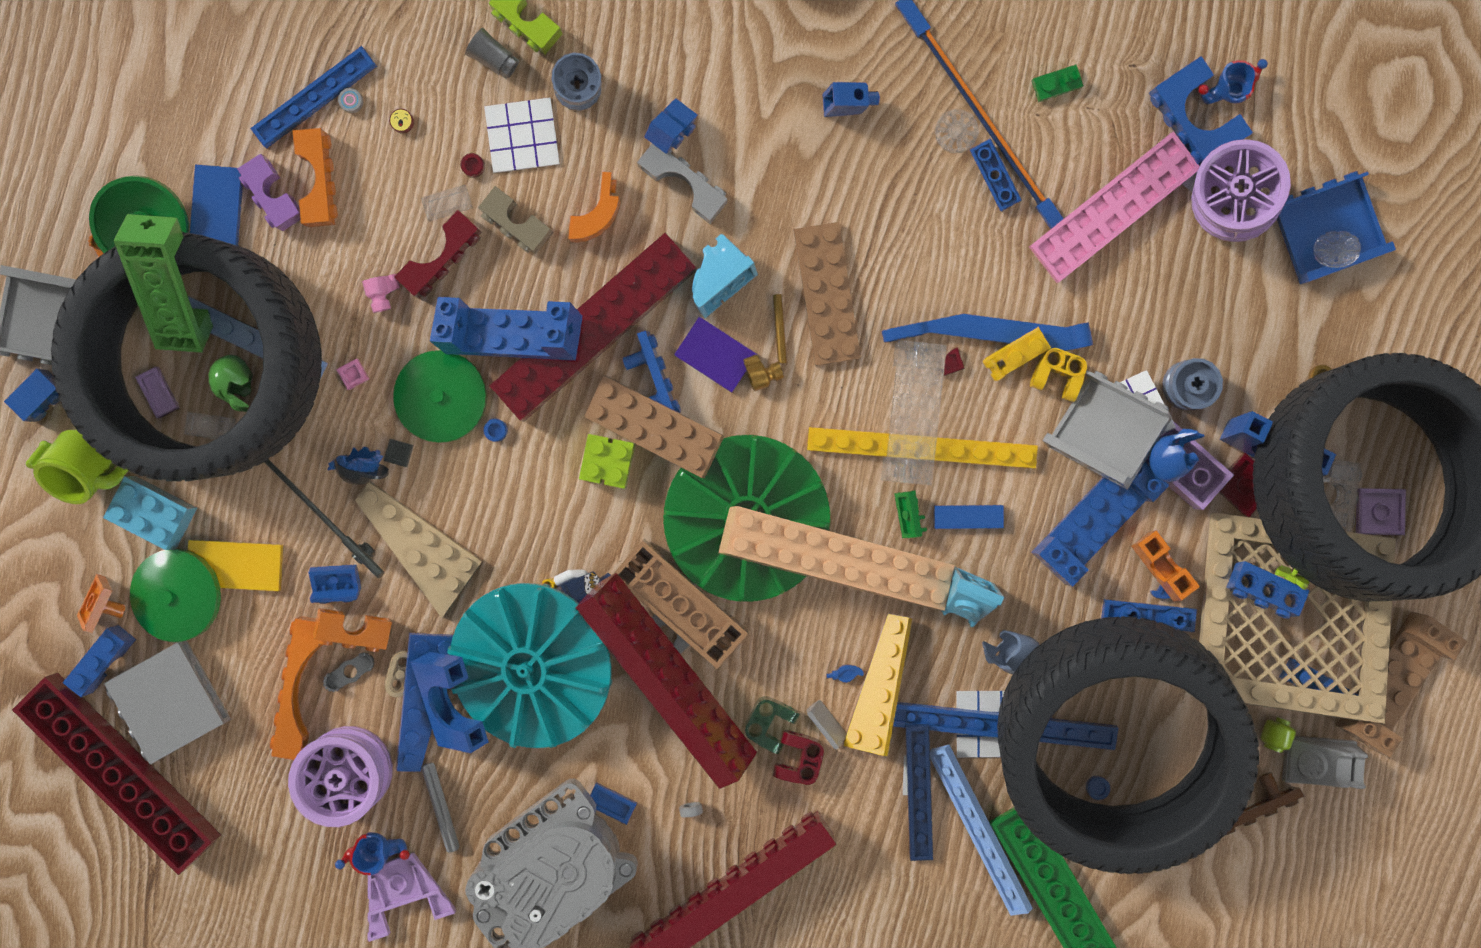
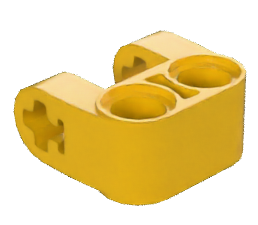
M1058 348L1049 349L1041 354L1034 369L1030 387L1042 390L1051 371L1068 378L1062 398L1075 402L1084 381L1087 363L1084 358ZM1050 353L1057 357L1055 365H1051L1048 362V355ZM1072 361L1078 364L1077 373H1073L1070 370L1069 366Z

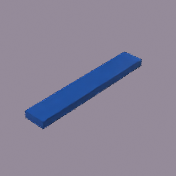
M360 46L250 129L267 149L336 98L344 89L351 87L375 69L377 65L365 49Z

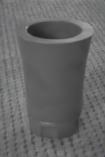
M481 28L474 35L465 51L466 56L477 60L505 79L513 74L519 64V60L512 56L513 54L497 42L484 28Z

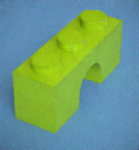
M490 0L489 2L493 17L501 23L504 20L509 24V30L518 38L522 35L527 40L526 44L536 53L540 51L545 55L562 36L560 27L543 12L533 21L522 20L520 18L521 12L528 5L526 0Z

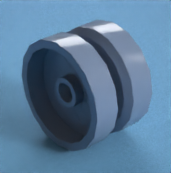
M1193 358L1178 362L1166 371L1162 390L1166 400L1180 410L1203 409L1211 406L1219 398L1223 390V379L1220 370L1212 362Z

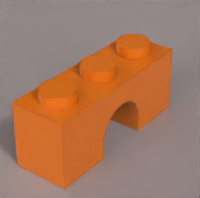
M1157 530L1147 533L1131 545L1173 602L1182 601L1200 587L1186 568L1179 567L1173 561L1168 552L1171 548Z
M318 608L313 637L315 640H318L319 644L332 645L335 642L342 643V647L356 649V646H363L365 650L371 652H379V649L386 650L392 625L389 618L365 615L364 624L360 629L347 631L343 627L345 615L342 611Z

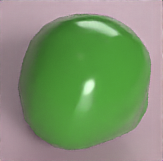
M237 355L220 357L212 364L209 370L210 388L216 397L229 403L233 410L247 412L249 405L233 394L235 393L243 397L251 393L253 374L245 361Z

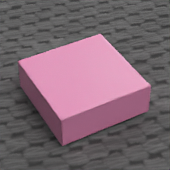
M355 359L336 369L347 390H351L369 380L359 359Z

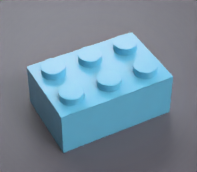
M124 476L103 518L164 550H171L178 547L197 507L137 476Z

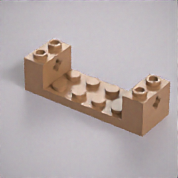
M644 538L614 573L619 575L639 601L718 669L748 635V629L731 614L730 616L726 614L661 556L662 553Z
M1410 612L1389 644L1385 724L1340 718L1336 726L1373 751L1390 758L1403 739L1394 733L1392 729L1440 657L1455 661L1467 640L1429 615Z

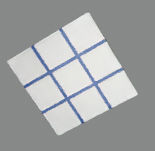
M956 691V708L999 713L1004 691ZM957 733V758L1000 757L998 738Z

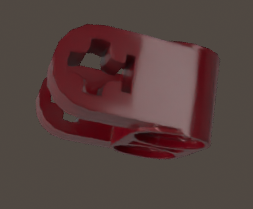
M784 730L781 743L801 749L797 767L776 763L772 776L792 783L814 784L818 779L824 756L821 742L814 737L802 733ZM809 746H818V753L815 755L808 754L807 749ZM807 767L814 770L813 774L809 777H804L801 774L802 770Z

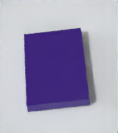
M698 317L674 356L731 393L747 371L743 359L757 355L701 317Z

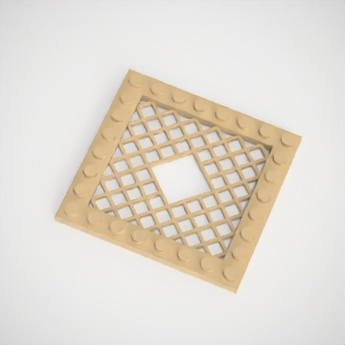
M1211 513L1199 642L1206 647L1207 651H1211L1219 664L1223 665L1245 704L1385 724L1392 601H1365L1363 610L1358 604L1359 600L1348 599L1351 603L1342 609L1334 600L1338 597L1336 594L1331 596L1329 592L1316 587L1309 592L1307 599L1326 623L1296 647L1292 648L1264 613L1267 609H1261L1254 605L1255 601L1249 598L1238 606L1231 597L1233 591L1226 588L1234 567L1232 568L1233 557L1237 562H1247L1254 557L1261 566L1260 568L1270 573L1272 572L1268 566L1275 560L1280 566L1287 567L1280 558V553L1277 554L1270 546L1273 544L1262 525V521L1256 518ZM1346 532L1349 537L1367 552L1387 562H1395L1396 539ZM1248 542L1259 543L1262 545L1258 547L1256 550H1253V548L1248 544ZM1241 544L1250 552L1243 560L1234 551ZM1265 547L1273 556L1266 563L1257 555ZM1244 579L1242 581V584L1245 585L1248 582V579ZM1265 586L1263 592L1268 597L1270 594L1266 591L1268 587ZM1318 590H1321L1327 597V600L1320 606L1312 597ZM1229 602L1234 607L1230 613H1228ZM1250 602L1257 613L1248 619L1241 608ZM1329 603L1338 611L1331 619L1322 610ZM1353 606L1361 614L1354 622L1345 613ZM1236 612L1245 621L1237 629L1229 620ZM1258 616H1261L1268 624L1260 632L1252 623ZM1340 616L1349 624L1342 632L1333 623ZM1362 620H1364L1363 634L1356 626ZM1227 625L1233 631L1228 636H1226ZM1247 625L1255 633V636L1249 641H1246L1239 633ZM1328 626L1337 635L1329 642L1321 633ZM1269 629H1272L1278 637L1271 645L1262 636ZM1351 629L1360 638L1353 645L1344 637ZM1234 635L1243 644L1235 652L1227 643ZM1316 635L1324 643V646L1317 652L1309 644V641ZM1259 638L1266 649L1257 655L1250 644ZM1339 639L1348 648L1340 655L1331 646ZM1280 642L1289 650L1282 658L1273 650ZM1362 643V652L1360 656L1355 650V648ZM1304 645L1312 654L1305 661L1296 653ZM1226 648L1231 655L1224 660ZM1245 648L1253 656V659L1246 665L1237 656ZM1327 648L1335 657L1328 665L1319 656ZM1268 652L1277 661L1269 668L1260 659ZM1350 652L1358 660L1351 668L1342 659ZM1291 655L1300 664L1292 672L1284 663ZM1234 658L1241 669L1232 675L1225 664ZM1314 659L1323 667L1315 675L1307 666ZM1256 661L1264 670L1257 678L1248 669ZM1337 662L1346 671L1339 678L1330 670ZM1279 665L1288 674L1280 681L1271 672ZM1361 666L1359 680L1353 671ZM1302 668L1311 677L1303 685L1294 676ZM1245 672L1251 680L1236 677ZM1325 672L1334 681L1326 688L1317 679ZM1268 675L1274 683L1260 682V680ZM1348 675L1357 684L1349 692L1341 683ZM1291 678L1297 687L1282 684ZM1314 682L1320 690L1308 689L1306 687ZM1337 685L1344 694L1329 691ZM1359 690V696L1352 695Z

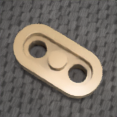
M398 651L391 658L385 680V689L392 697L403 696L406 663L399 665L398 661L401 658L407 660L408 651ZM398 680L401 682L399 687L392 686L394 681Z

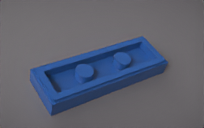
M1004 505L934 506V529L1004 528Z

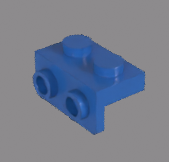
M357 564L310 567L308 571L312 587L311 603L326 604L336 601L347 603L357 600L361 591Z

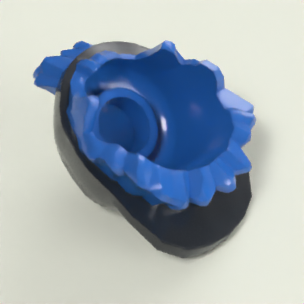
M353 447L350 455L337 456L328 463V470H336V473L343 481L353 485L366 484L370 479H383L389 474V469L379 464L384 457L380 455V450L370 451L368 447H362L360 451Z

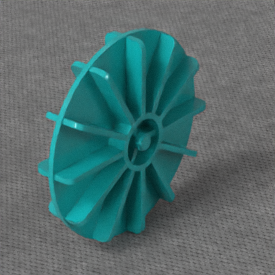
M510 584L483 595L461 617L455 629L451 646L448 647L447 651L450 655L463 658L469 678L451 689L452 693H457L469 715L474 720L482 721L488 733L509 743V747L512 748L517 746L526 748H554L577 737L598 717L612 685L611 659L608 648L575 608L579 603L567 594L551 588L548 584Z

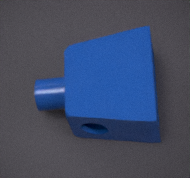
M833 82L822 94L824 117L859 115L869 106L879 105L880 101L879 92L868 91V84L862 82Z

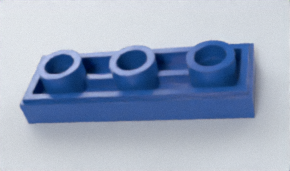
M991 138L970 149L1000 211L1002 212L1021 202L1022 199ZM994 171L999 172L1000 175L998 179L992 178V173Z

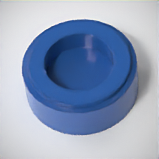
M491 419L484 426V435L490 441L499 442L507 436L508 427L500 419Z
M1092 776L1086 782V791L1093 799L1103 800L1110 793V784L1102 776Z

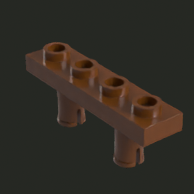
M1272 772L1259 776L1258 778L1267 794L1266 798L1247 806L1243 814L1239 816V820L1226 835L1235 832V827L1239 825L1248 826L1257 822V817L1262 815L1268 817L1278 812L1277 809L1284 805L1287 808L1298 804V799L1305 797L1301 788L1292 786L1280 791Z

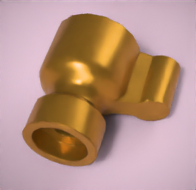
M757 355L743 359L754 392L768 387L772 380L784 379L783 371L778 361L766 368Z

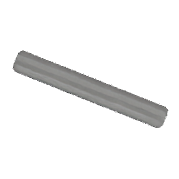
M428 763L422 766V773L446 851L448 853L454 852L459 849L458 839L435 764Z

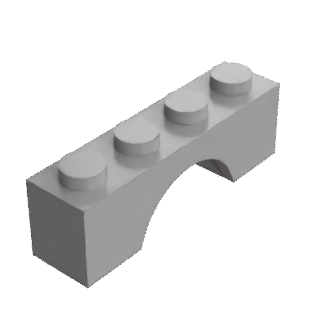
M651 144L638 160V167L655 181L665 177H678L686 181L694 194L692 210L711 224L727 204L726 193L718 186L713 188L709 185L706 176L699 171L694 173L689 169L690 164L682 157L677 159L671 154L672 150L665 154L654 144Z

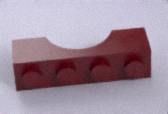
M459 210L442 226L446 243L441 255L428 263H417L409 260L394 276L399 283L418 299L426 297L432 291V285L437 280H442L449 272L447 269L453 263L457 264L465 255L463 252L469 246L473 247L481 238L479 235L482 232Z

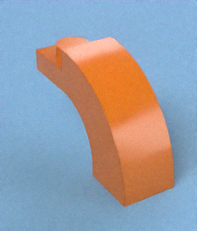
M602 172L600 199L597 206L588 214L570 216L568 239L571 243L592 240L604 233L614 222L621 201L619 196H612V193L616 194L617 180L613 179L612 172Z

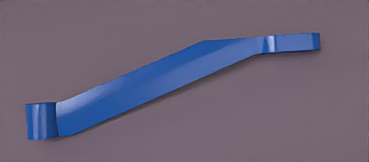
M959 314L881 331L884 343L934 333L1010 344L1039 327L1051 349L1058 348L1068 351L1094 345L1089 322L1069 327H1060L970 314Z

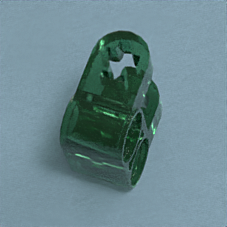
M763 696L757 700L745 723V734L747 738L759 746L779 755L785 744L781 743V740L766 733L775 715L796 724L801 713L783 702ZM764 703H769L772 705V710L769 713H762L759 709L760 706ZM752 724H759L762 727L761 731L757 734L751 733L749 727Z

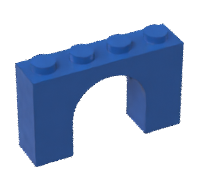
M1202 56L1149 92L1152 104L1160 109L1164 115L1163 120L1166 125L1172 127L1199 166L1210 152L1219 146L1231 141L1243 140L1253 133L1241 114L1215 130H1201L1188 120L1185 112V102L1188 95L1214 76Z
M1253 411L1228 420L1219 440L1255 457L1257 445L1264 443L1273 421ZM1325 448L1322 462L1323 476L1328 474L1336 456L1335 453Z
M428 652L411 661L437 745L472 753L489 743L483 722L462 716L455 709L448 696L447 689H451L469 679L463 658Z

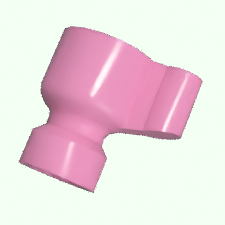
M396 274L362 281L365 295L372 300L371 308L373 313L391 309L386 295L400 288L399 282L394 278Z

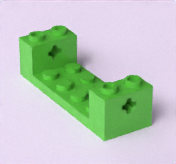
M127 214L113 241L155 349L202 353L212 331L213 324L208 309H195L191 307L174 256L183 239L178 219L173 217Z

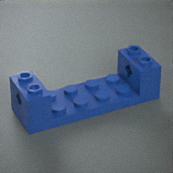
M438 297L430 342L445 354L576 360L583 316L571 302L548 301L546 311L470 308L460 298Z
M1144 462L1128 489L1102 477L1031 553L1064 584L1073 587L1089 570L1084 565L1145 501L1154 502L1170 485L1158 479L1146 462Z

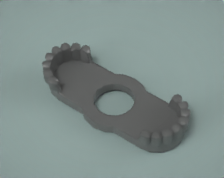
M363 652L359 653L352 660L344 661L338 669L326 674L325 680H323L325 689L337 692L348 683L356 682L361 675L371 671L374 667L373 656ZM347 665H353L356 668L357 673L355 677L349 678L344 674V669Z

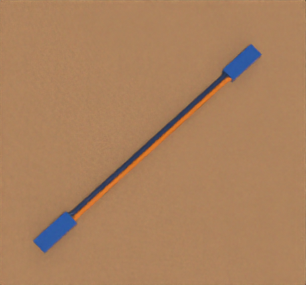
M912 0L897 1L895 3L897 9L915 35L922 37L1036 201L1037 206L1035 208L1049 228H1053L1064 218L1050 198L1046 199L931 35L930 25Z

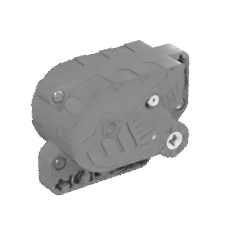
M568 779L491 835L483 847L481 861L470 876L465 891L469 902L474 905L473 920L493 948H545L555 939L557 940L566 934L578 922H582L589 917L602 903H605L609 895L630 881L636 874L638 866L636 857L630 853L619 852L620 847L616 834L613 833L604 819L595 815L596 803L577 779ZM568 789H569V790H572V789H575V790H576L574 794L570 793V794L567 795V796L565 797V799L563 800L562 797L566 794V792H567ZM546 802H556L558 805V809H549L546 805ZM528 816H537L539 819V823H530L528 820ZM516 829L519 831L520 837H512L509 834V830ZM497 843L500 845L501 851H493L490 844ZM502 928L504 935L496 934L494 929Z

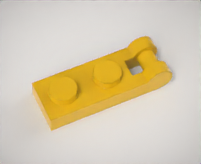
M1037 327L983 360V364L992 372L991 377L993 380L998 381L1009 372L1051 349L1040 328ZM1003 359L1005 364L999 367L997 362Z

